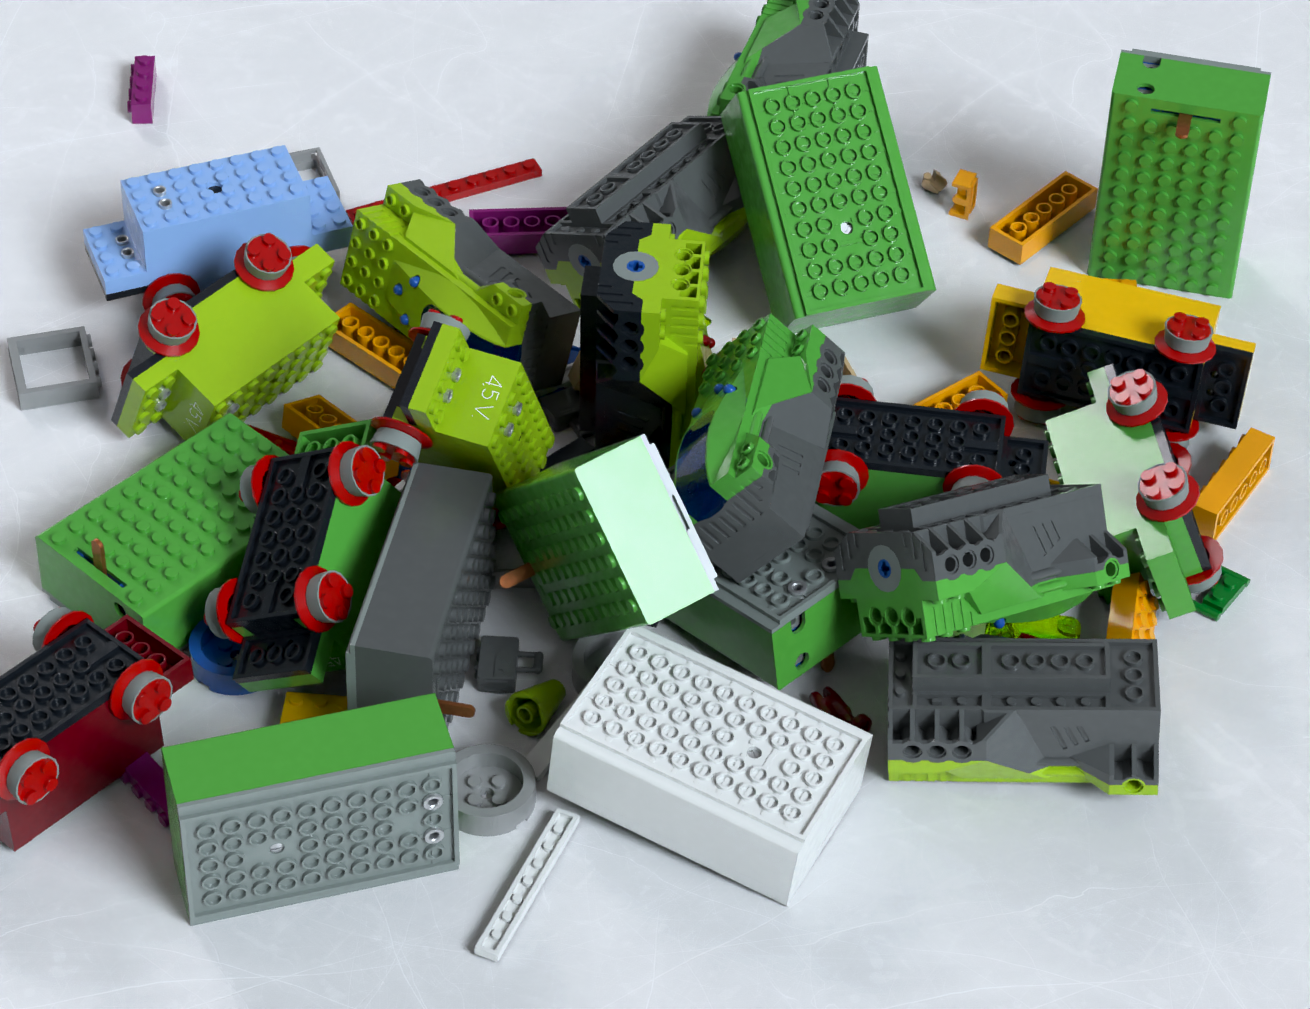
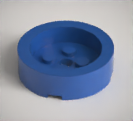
M204 619L195 626L189 638V654L193 675L196 680L209 686L211 691L219 694L246 695L254 693L249 692L232 680L237 660L232 658L240 653L242 644L233 642L229 638L221 639L215 636L209 626L205 624Z

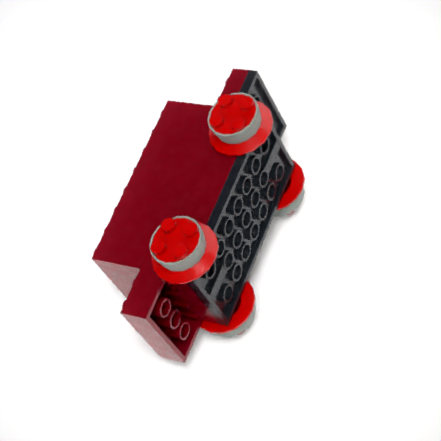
M57 607L49 611L34 624L32 644L37 652L0 676V841L14 852L120 778L126 772L125 768L146 752L151 756L164 746L160 715L170 708L172 694L194 679L191 658L128 614L103 630L94 623L92 617L86 612L71 611L66 607Z

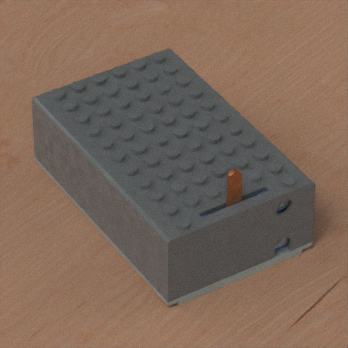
M419 462L413 464L412 470L409 471L345 653L348 710L435 693L447 729L449 723H452L453 715L471 718L475 715L476 709L474 706L458 703L460 688L462 689L464 685L465 672H468L470 656L473 655L475 650V640L479 638L480 625L485 619L486 606H489L491 590H494L496 576L492 575L496 566V560L492 559L496 550V543H492L496 534V527L493 526L496 518V510L493 509L496 502V493L493 492V476L491 474Z

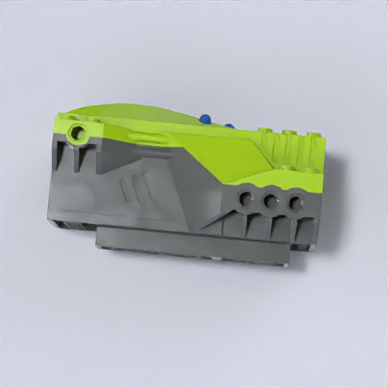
M687 116L681 122H671L566 207L568 214L542 235L535 248L550 283L566 285L573 304L580 308L585 265L601 266L605 236L625 221L671 224V234H675V239L706 241V251H710V256L719 252L731 243L748 224L721 116Z
M420 179L388 185L383 204L357 209L340 281L344 288L354 293L357 298L368 304L371 309H374L376 313L408 338L409 329L420 327L422 316L429 309L437 310L447 316H458L463 319L462 324L470 330V336L466 341L469 348L521 362L534 391L562 385L580 319V308L499 249L473 218L465 216L461 209L451 206L449 200L438 196L433 188L425 186Z
M959 634L954 637L936 636V640L932 642H921V639L905 642V638L898 641H889V781L940 780L956 782L1092 783L1108 795H1158L1161 704L1157 639L1009 638L988 634H980L971 638L964 634Z

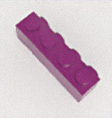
M135 56V62L131 64L130 88L128 91L129 100L131 101H127L128 113L132 114V124H153L157 77L155 56Z

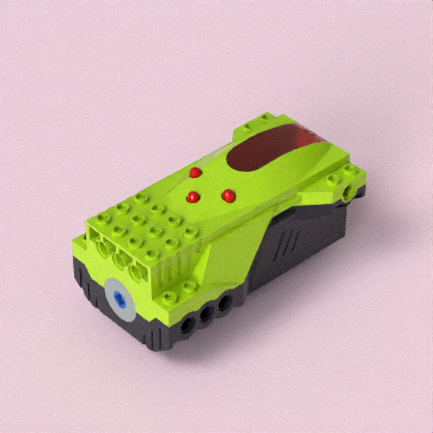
M625 221L618 228L610 231L605 236L601 266L585 265L580 300L579 431L595 432V450L645 434L649 444H655L666 469L676 463L679 446L691 422V411L695 408L697 397L699 396L698 388L703 382L702 374L707 367L706 360L712 354L711 348L715 346V340L708 336L704 315L707 308V282L709 280V268L705 264L709 265L710 251H706V241L675 239V234H671V224Z

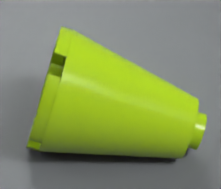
M550 679L513 693L505 703V714L511 725L515 724L519 728L518 732L527 736L538 735L545 729L565 698V687L560 681Z

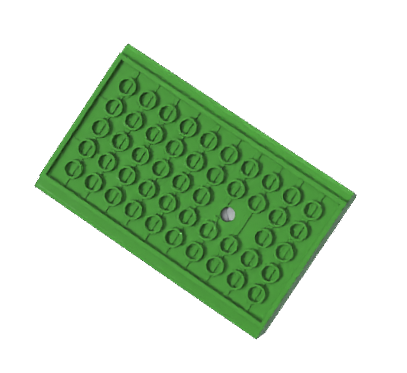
M866 66L757 87L735 94L720 116L771 313L775 318L795 334L801 329H807L812 324L816 328H823L913 309L936 291L877 66Z

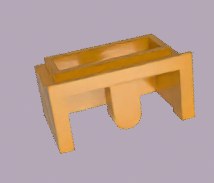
M963 169L959 170L952 182V186L957 187V194L952 198L954 205L950 209L949 215L968 220L969 213L971 214L976 205L977 173Z

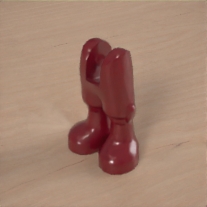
M826 686L823 689V696L817 691L810 693L809 699L813 707L866 732L871 729L872 720L863 713L854 717L850 707L831 687Z

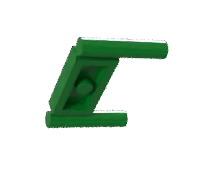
M1222 565L1221 579L1203 598L1202 604L1193 600L1197 612L1215 621L1220 619L1221 615L1250 583L1249 578Z

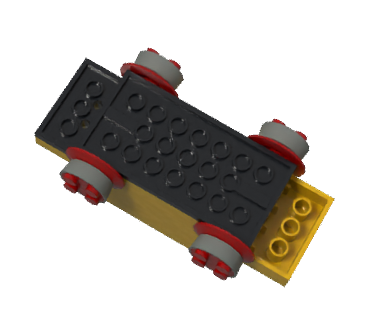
M1050 267L1043 286L1038 287L1035 292L997 284L991 300L980 369L1016 377L1017 379L1011 384V395L1015 399L1014 410L1020 419L1046 425V420L1060 416L1061 408L1066 405L1083 408L1092 404L1091 397H1094V394L1090 395L1086 386V382H1089L1087 372L1113 364L1117 376L1127 371L1143 369L1152 374L1155 381L1161 383L1168 393V403L1160 414V418L1169 442L1178 443L1187 449L1189 439L1195 437L1199 431L1198 421L1232 429L1237 428L1256 343L1215 334L1221 309L1219 305Z

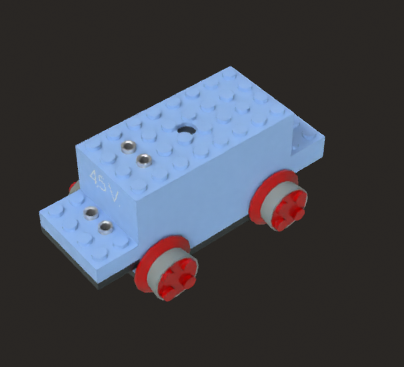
M282 145L120 180L124 221L83 229L85 250L106 300L111 301L143 293L142 305L144 310H146L156 301L164 298L175 297L187 302L235 269L234 258L236 251L256 235L271 233L285 241L291 249L293 260L315 244H318L325 252L348 247L353 225L328 176L303 181L286 146Z

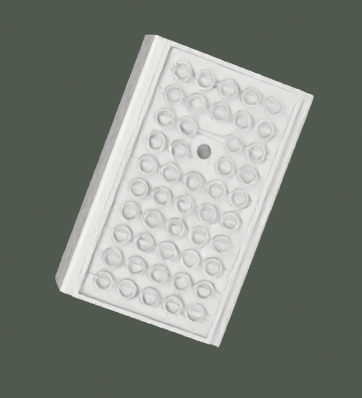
M641 626L627 629L561 721L560 727L553 737L547 790L788 906L860 790L873 734Z

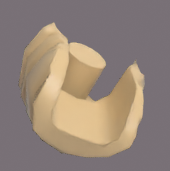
M935 169L932 175L929 172L924 173L921 183L923 189L936 194L947 185L946 179Z

